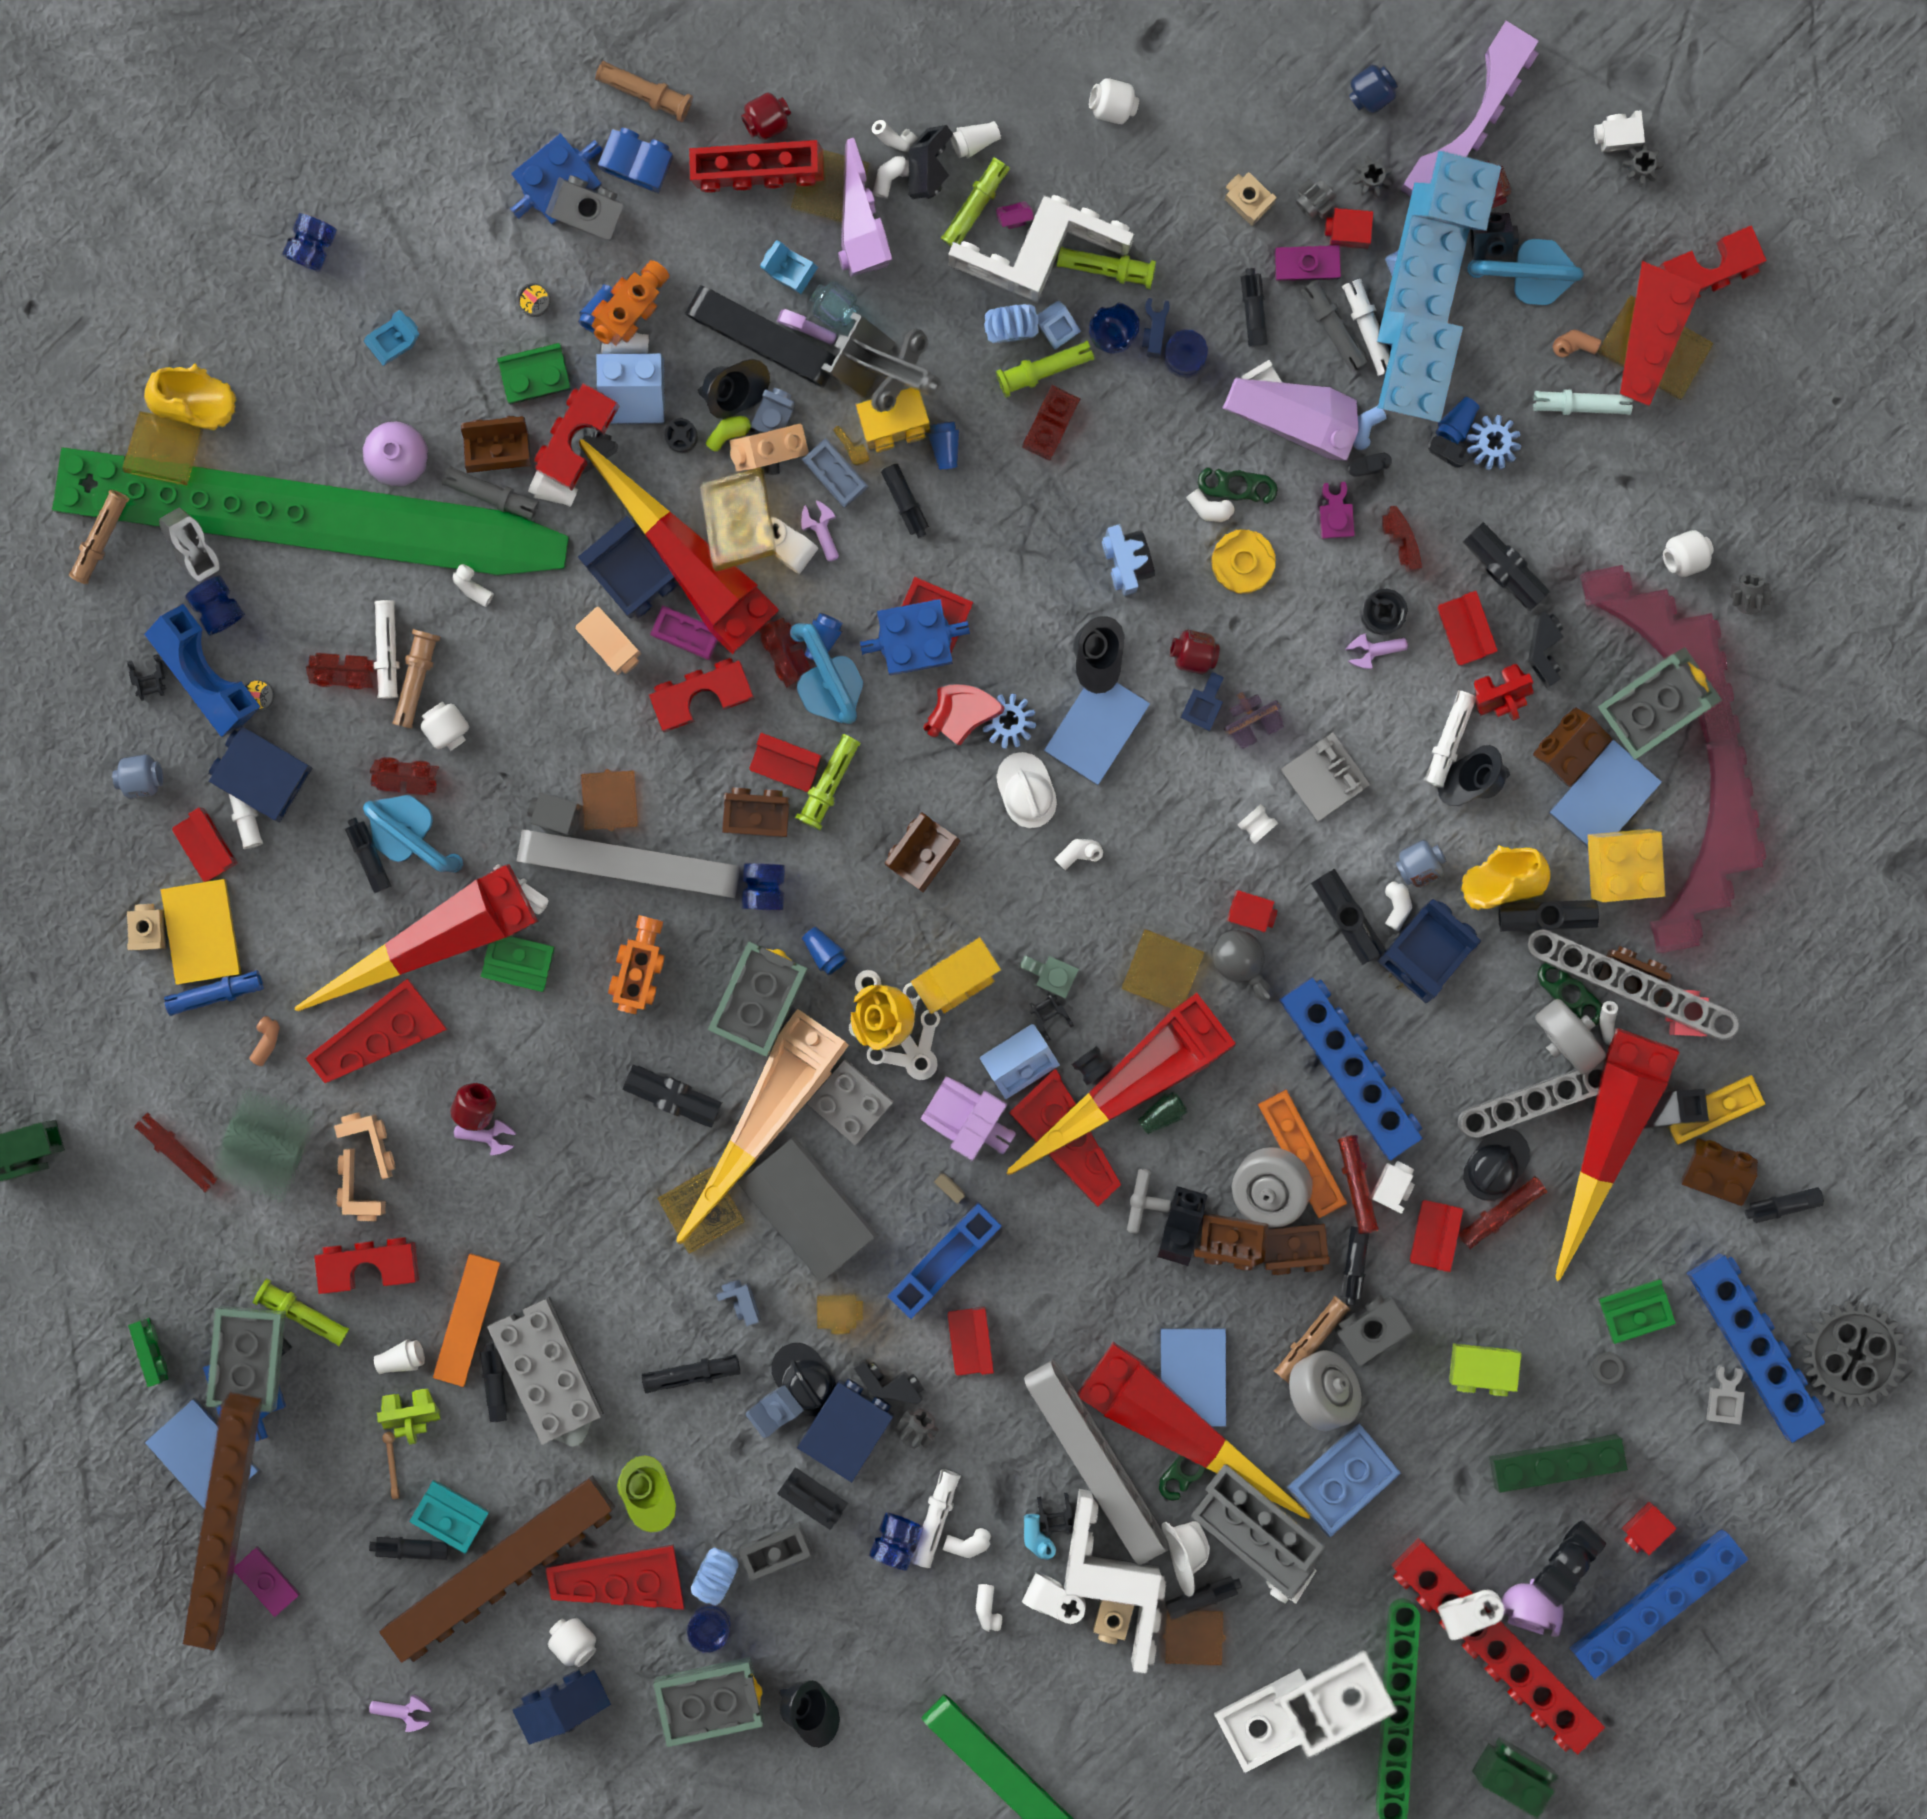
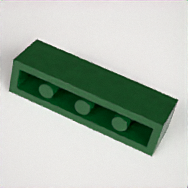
M1617 1434L1489 1456L1494 1488L1499 1493L1628 1470L1623 1441Z

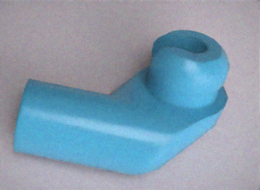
M1024 1515L1025 1546L1041 1559L1049 1560L1053 1558L1056 1554V1547L1040 1531V1515Z

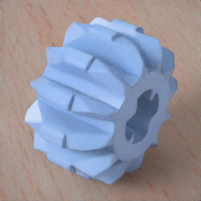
M1030 304L995 308L985 314V333H987L988 341L990 342L1018 341L1033 338L1039 333L1038 314L1036 315L1035 307Z
M1501 415L1495 417L1493 425L1490 418L1484 416L1482 418L1483 427L1478 423H1474L1471 426L1477 435L1468 434L1466 437V441L1475 444L1467 449V453L1473 454L1477 452L1479 454L1474 460L1476 465L1485 459L1486 470L1492 468L1494 460L1497 467L1503 469L1505 467L1504 459L1511 463L1516 459L1511 451H1519L1521 449V444L1512 442V440L1520 436V432L1514 431L1509 433L1508 430L1513 425L1511 420L1504 427L1501 426ZM1487 436H1490V439L1494 436L1499 438L1497 443L1498 447H1500L1499 450H1497V446L1493 449L1487 446L1490 442Z
M1016 694L1010 695L1009 704H1005L1003 695H998L997 699L1003 704L1005 710L999 716L989 720L993 721V724L984 726L983 732L988 733L995 730L996 732L991 736L990 742L995 743L999 736H1002V748H1007L1008 738H1012L1016 748L1020 747V741L1017 737L1019 734L1025 740L1031 738L1030 734L1023 728L1035 729L1036 723L1025 721V718L1034 716L1035 711L1032 709L1023 713L1022 709L1028 703L1026 699H1023L1018 706L1014 705ZM1007 713L1014 714L1013 719H1018V724L1012 725L1010 730L1004 729V723L1000 724L999 722L1000 717L1005 718Z
M717 1548L709 1550L691 1586L692 1595L706 1604L710 1603L714 1606L719 1604L738 1568L737 1558L724 1550Z

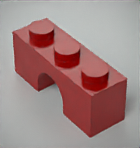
M1751 225L1722 237L1716 243L1721 254V263L1718 268L1707 269L1702 267L1697 262L1693 251L1663 262L1659 268L1702 285L1700 292L1709 288L1716 292L1731 285L1729 280L1741 275L1742 280L1760 273L1759 267L1767 260Z
M584 383L579 390L574 388L566 402L569 409L564 418L559 416L550 431L553 434L548 446L544 444L541 446L534 459V462L538 463L535 469L539 473L573 491L588 464L583 457L577 455L572 450L574 435L579 430L585 428L594 429L604 435L620 407L616 401Z
M732 658L725 659L714 664L715 670L703 674L702 669L684 675L685 681L673 685L672 681H667L655 686V692L649 694L662 731L666 733L695 722L690 704L693 697L699 692L711 691L719 697L724 710L755 699L741 662H733Z
M406 1237L386 1239L387 1245L374 1247V1241L354 1243L355 1249L342 1251V1245L322 1247L323 1253L314 1255L318 1293L325 1294L355 1289V1271L361 1263L365 1262L372 1263L378 1267L382 1275L383 1286L419 1281L415 1242L406 1243Z

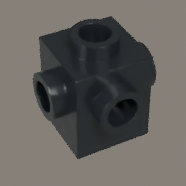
M1490 213L1486 231L1470 229L1469 242L1473 260L1497 261L1512 258L1513 245H1518L1519 233L1518 226H1512L1509 213Z

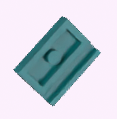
M433 1480L409 1522L466 1554L490 1511L438 1481Z

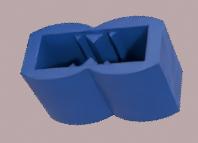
M621 128L620 131L612 129L598 164L599 170L659 193L673 160V154L668 151L669 146L657 140H651L650 143L638 139L639 134L627 128Z

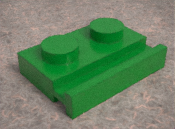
M560 343L497 358L509 405L572 390Z
M513 936L489 943L480 977L544 992L555 947Z
M1661 1279L1598 1298L1613 1344L1676 1324Z
M150 1318L128 1325L147 1387L168 1380L167 1364L161 1355L158 1336Z

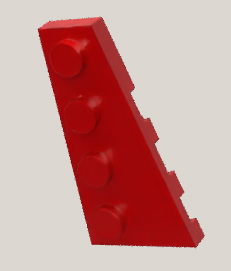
M1642 261L1619 395L1650 407L1702 285Z
M406 979L305 1059L322 1081L329 1083L444 1032L448 1028L413 983Z
M1055 1068L1008 1114L1036 1143L1076 1103L1070 1093H1068ZM1091 1131L1048 1154L1052 1161L1096 1207L1103 1203L1121 1185Z
M674 1544L546 1567L551 1600L685 1609Z

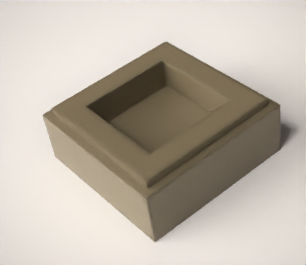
M941 1173L934 1180V1183L956 1204L965 1197V1192L945 1173Z

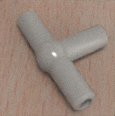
M1147 1169L1138 1170L1134 1194L1130 1198L1131 1210L1127 1231L1130 1233H1139L1144 1209L1166 1213L1171 1209L1170 1200L1146 1196L1151 1174L1150 1170Z

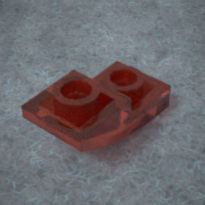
M1051 385L1022 444V448L1051 461L1080 402V398Z
M1390 506L1387 509V515H1382L1384 535L1389 534L1390 542L1403 541V546H1398L1400 565L1406 566V573L1420 571L1422 569L1421 556L1412 529L1397 506Z

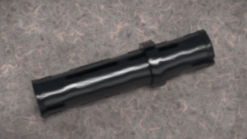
M737 1354L711 1360L708 1357L702 1358L701 1362L642 1373V1384L645 1394L705 1381L706 1384L713 1383L714 1379L740 1375V1363Z

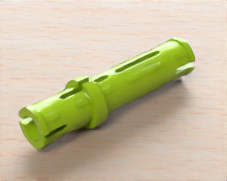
M993 157L979 181H974L972 185L974 189L940 238L943 242L946 241L947 245L952 247L953 242L960 245L988 201L995 198L996 189L1010 171L1007 165L1004 166L1005 163Z

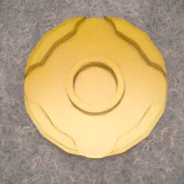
M1235 530L1226 534L1216 544L1211 557L1212 571L1216 580L1225 589L1237 594L1252 593L1263 588L1271 579L1275 569V552L1271 543L1262 534L1251 530Z

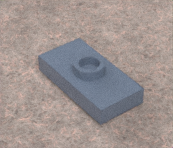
M827 438L802 458V461L844 509L868 489L867 484Z

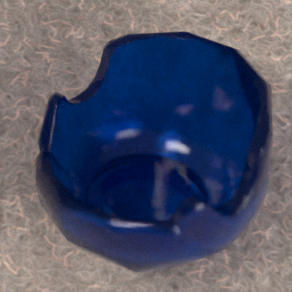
M1118 302L1112 307H1101L1089 322V337L1097 349L1110 354L1121 353L1129 349L1136 340L1139 333L1140 319L1135 310L1124 303Z

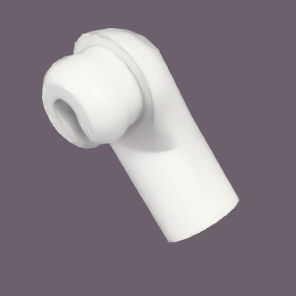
M883 120L876 121L872 126V132L886 146L903 152H909V148L918 139L909 129L904 130L902 135L899 136Z
M1199 488L1186 497L1199 516L1205 521L1224 522L1234 513V505L1229 500H1223L1222 502L1208 501Z
M1074 839L1054 860L1066 871L1076 859L1091 860L1093 862L1100 860L1103 856V849L1100 843L1095 840Z
M1391 882L1387 885L1385 894L1392 900L1394 909L1385 924L1399 932L1411 912L1412 902L1409 890L1404 884Z
M1607 1001L1603 1004L1599 1018L1603 1041L1609 1046L1616 1031L1614 1026L1618 1012L1617 1004L1612 1001Z
M979 1528L975 1530L972 1537L966 1540L947 1535L943 1550L965 1558H972L989 1548L991 1534L988 1530Z

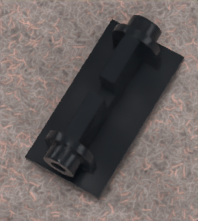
M796 1467L777 1493L829 1530L837 1523L843 1514L842 1512L849 1504Z

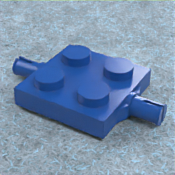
M560 133L511 173L521 186L525 197L510 208V210L520 219L522 215L534 207V209L543 213L552 225L555 224L558 220L549 217L545 212L558 178L561 177L568 180L569 176L573 175L587 181L586 188L595 191L602 183L591 171L589 161L603 151V149L593 140L582 151H579L572 147Z
M941 599L877 611L880 624L879 638L860 641L862 655L881 651L887 662L889 676L953 664L950 652L951 637L969 635L970 631L968 621L949 625L943 615Z

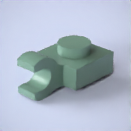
M1024 955L1019 966L1039 976L1036 983L1037 986L1065 999L1079 970L1051 956H1048L1046 963L1043 964Z

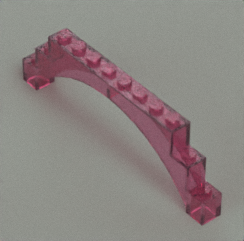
M1623 565L1584 572L1580 575L1586 607L1595 605L1619 618L1651 644L1664 660L1686 647L1722 699V701L1698 716L1706 742L1710 770V805L1701 848L1691 873L1674 902L1658 921L1650 922L1656 953H1666L1700 946L1699 939L1703 938V931L1700 920H1695L1694 914L1732 906L1731 899L1735 897L1734 888L1731 880L1726 881L1725 874L1763 867L1762 860H1766L1764 844L1762 841H1758L1756 829L1760 827L1758 813L1756 809L1752 810L1749 797L1753 796L1752 783L1749 777L1745 778L1743 765L1747 764L1744 747L1739 746L1736 735L1740 733V723L1736 714L1732 715L1730 702L1734 701L1733 689L1730 683H1726L1724 670H1727V659L1724 651H1719L1717 639L1721 638L1720 625L1717 619L1713 620L1712 613L1673 620V615L1677 613L1676 603L1673 595H1668L1667 589L1629 596L1628 591L1632 590V581L1629 572H1624Z

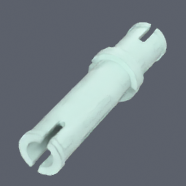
M1564 389L1563 392L1535 391L1533 401H1536L1533 404L1534 411H1560L1562 415H1570L1571 412L1631 415L1633 405H1629L1633 400L1622 395L1572 393V390Z

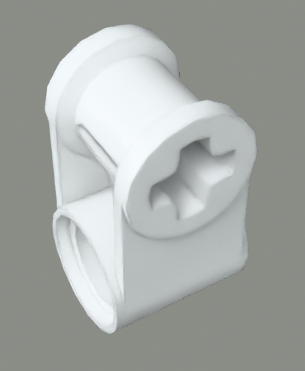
M766 518L758 526L757 538L759 543L774 554L783 564L798 574L802 572L819 549L804 535L794 531L777 518ZM774 526L777 527V535L780 538L772 537L769 541L766 540L764 529L766 527L768 529H772Z
M1035 1572L1022 1600V1603L1028 1607L1068 1624L1080 1621L1086 1609L1084 1597L1066 1594L1064 1585L1039 1572ZM1071 1600H1075L1077 1602L1076 1608L1080 1611H1073L1069 1615L1066 1613V1606L1063 1603L1069 1604Z
M1488 1589L1448 1601L1438 1607L1451 1640L1463 1638L1479 1629L1496 1624L1504 1615V1606L1497 1593ZM1485 1601H1490L1491 1605H1493V1612L1487 1613L1483 1604Z

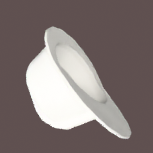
M1025 752L1013 753L1005 758L998 768L997 783L1011 819L1018 825L1027 828L1040 827L1049 822L1055 813L1057 801L1050 777L1042 761L1033 754Z
M1191 1521L1176 1527H1172L1169 1523L1164 1522L1162 1523V1531L1169 1543L1177 1580L1185 1595L1190 1597L1194 1593L1193 1574L1206 1564L1209 1557L1210 1548L1208 1540L1200 1523L1197 1521Z

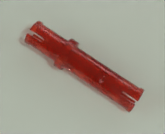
M149 1112L142 1117V1120L151 1129H148L140 1120L134 1126V1129L138 1130L155 1145L153 1149L157 1153L162 1152L204 1193L211 1186L202 1177H205L213 1185L219 1180L218 1176L215 1177V1174L213 1176V1173L174 1138L176 1136L175 1133L166 1131Z
M1358 1135L1339 1138L1337 1141L1344 1164L1341 1170L1342 1174L1347 1177L1359 1230L1358 1234L1378 1231L1379 1227L1377 1226L1365 1174L1368 1168L1367 1164L1362 1161Z
M1534 1176L1488 1212L1485 1210L1479 1214L1480 1218L1459 1232L1458 1236L1467 1248L1471 1250L1493 1233L1495 1235L1498 1233L1502 1225L1548 1191L1542 1182Z

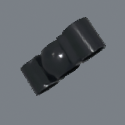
M1583 1520L1579 1521L1565 1535L1559 1548L1550 1557L1549 1564L1534 1579L1533 1585L1556 1607L1561 1606L1574 1593L1576 1585L1580 1583V1579L1590 1569V1563L1596 1560L1597 1556L1605 1548L1606 1542Z

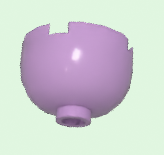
M387 422L374 428L367 436L363 447L364 464L368 472L380 483L390 486H406L416 481L425 471L428 447L422 435L411 425L401 422Z
M1531 1579L1530 1584L1519 1583L1514 1585L1504 1593L1501 1602L1504 1606V1615L1509 1616V1624L1542 1635L1544 1629L1552 1630L1551 1636H1559L1564 1617L1563 1605L1556 1607L1533 1585L1534 1579Z

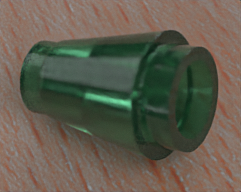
M1173 1091L1170 1094L1164 1093L1143 1116L1138 1118V1121L1149 1135L1152 1132L1183 1120L1182 1116L1188 1113V1110L1181 1098Z

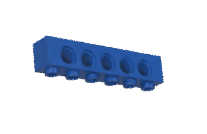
M1309 978L1278 1000L1385 1157L1391 1161L1423 1139L1418 1133L1423 1128L1412 1113L1408 1116L1405 1114L1400 1106L1404 1103L1401 1095L1394 1086L1388 1089L1382 1080L1386 1076L1385 1072L1376 1060L1369 1061L1364 1053L1368 1049L1358 1033L1352 1036L1346 1027V1024L1350 1022L1339 1006L1335 1009L1327 999L1331 996V993L1323 981L1320 979L1316 982L1314 978ZM1314 1004L1321 1005L1325 1010V1017L1319 1023L1312 1022L1308 1017V1010ZM1332 1031H1338L1343 1036V1044L1336 1050L1330 1049L1326 1043L1327 1035ZM1355 1057L1361 1063V1071L1356 1076H1349L1345 1072L1344 1065L1348 1059ZM1370 1084L1377 1086L1380 1093L1379 1098L1373 1103H1368L1363 1098V1090ZM1393 1111L1398 1118L1397 1125L1393 1129L1386 1130L1381 1124V1117L1384 1113Z
M1719 1253L1687 1272L1686 1274L1785 1439L1793 1443L1825 1424L1821 1414L1825 1413L1824 1408L1816 1396L1810 1398L1804 1388L1808 1385L1806 1378L1799 1368L1795 1370L1792 1368L1788 1361V1358L1792 1357L1788 1348L1782 1340L1777 1342L1771 1331L1775 1327L1765 1312L1759 1313L1754 1304L1758 1299L1748 1284L1743 1286L1737 1275L1741 1274V1270L1732 1257L1727 1259L1725 1255ZM1723 1282H1729L1732 1285V1293L1726 1299H1721L1718 1295V1287ZM1740 1310H1746L1749 1314V1320L1746 1325L1738 1327L1734 1321L1735 1315ZM1762 1337L1766 1343L1765 1350L1761 1354L1754 1355L1751 1350V1344L1756 1338ZM1779 1365L1782 1369V1377L1777 1382H1770L1768 1379L1770 1368ZM1796 1393L1799 1398L1798 1406L1793 1410H1787L1785 1407L1786 1397Z
M1721 1529L1569 1648L1588 1673L1596 1679L1749 1559L1732 1537Z

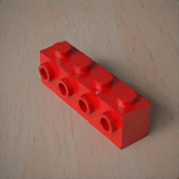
M817 140L689 148L690 181L697 189H701V192L705 193L719 192L720 187H733V190L746 191L752 189V185H764L765 188L777 189L784 187V183L796 182L797 186L809 187L816 185L815 181H824L823 148Z

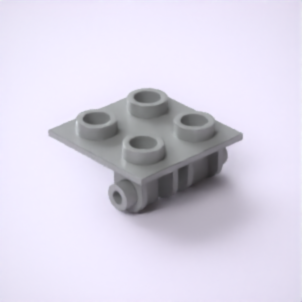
M1333 732L1280 769L1317 822L1370 785Z
M844 1060L807 1104L856 1146L894 1101L889 1098L888 1094H884L876 1087L874 1082L869 1081L866 1075L864 1076L853 1067L852 1063Z

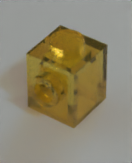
M857 1293L817 1295V1329L831 1328V1334H850V1328H857V1320H863V1301H857Z

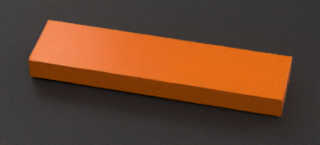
M1285 1089L1257 1104L1280 1148L1296 1155L1306 1165L1312 1179V1194L1309 1203L1317 1218L1319 1219L1346 1205L1345 1198L1288 1091Z
M472 1253L469 1254L434 1371V1379L461 1387L465 1386L501 1262Z

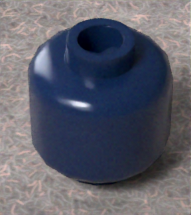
M1370 65L1351 80L1350 84L1353 92L1349 94V97L1359 111L1365 107L1368 112L1376 113L1395 99V89L1398 87V84L1385 66L1379 68L1377 65Z

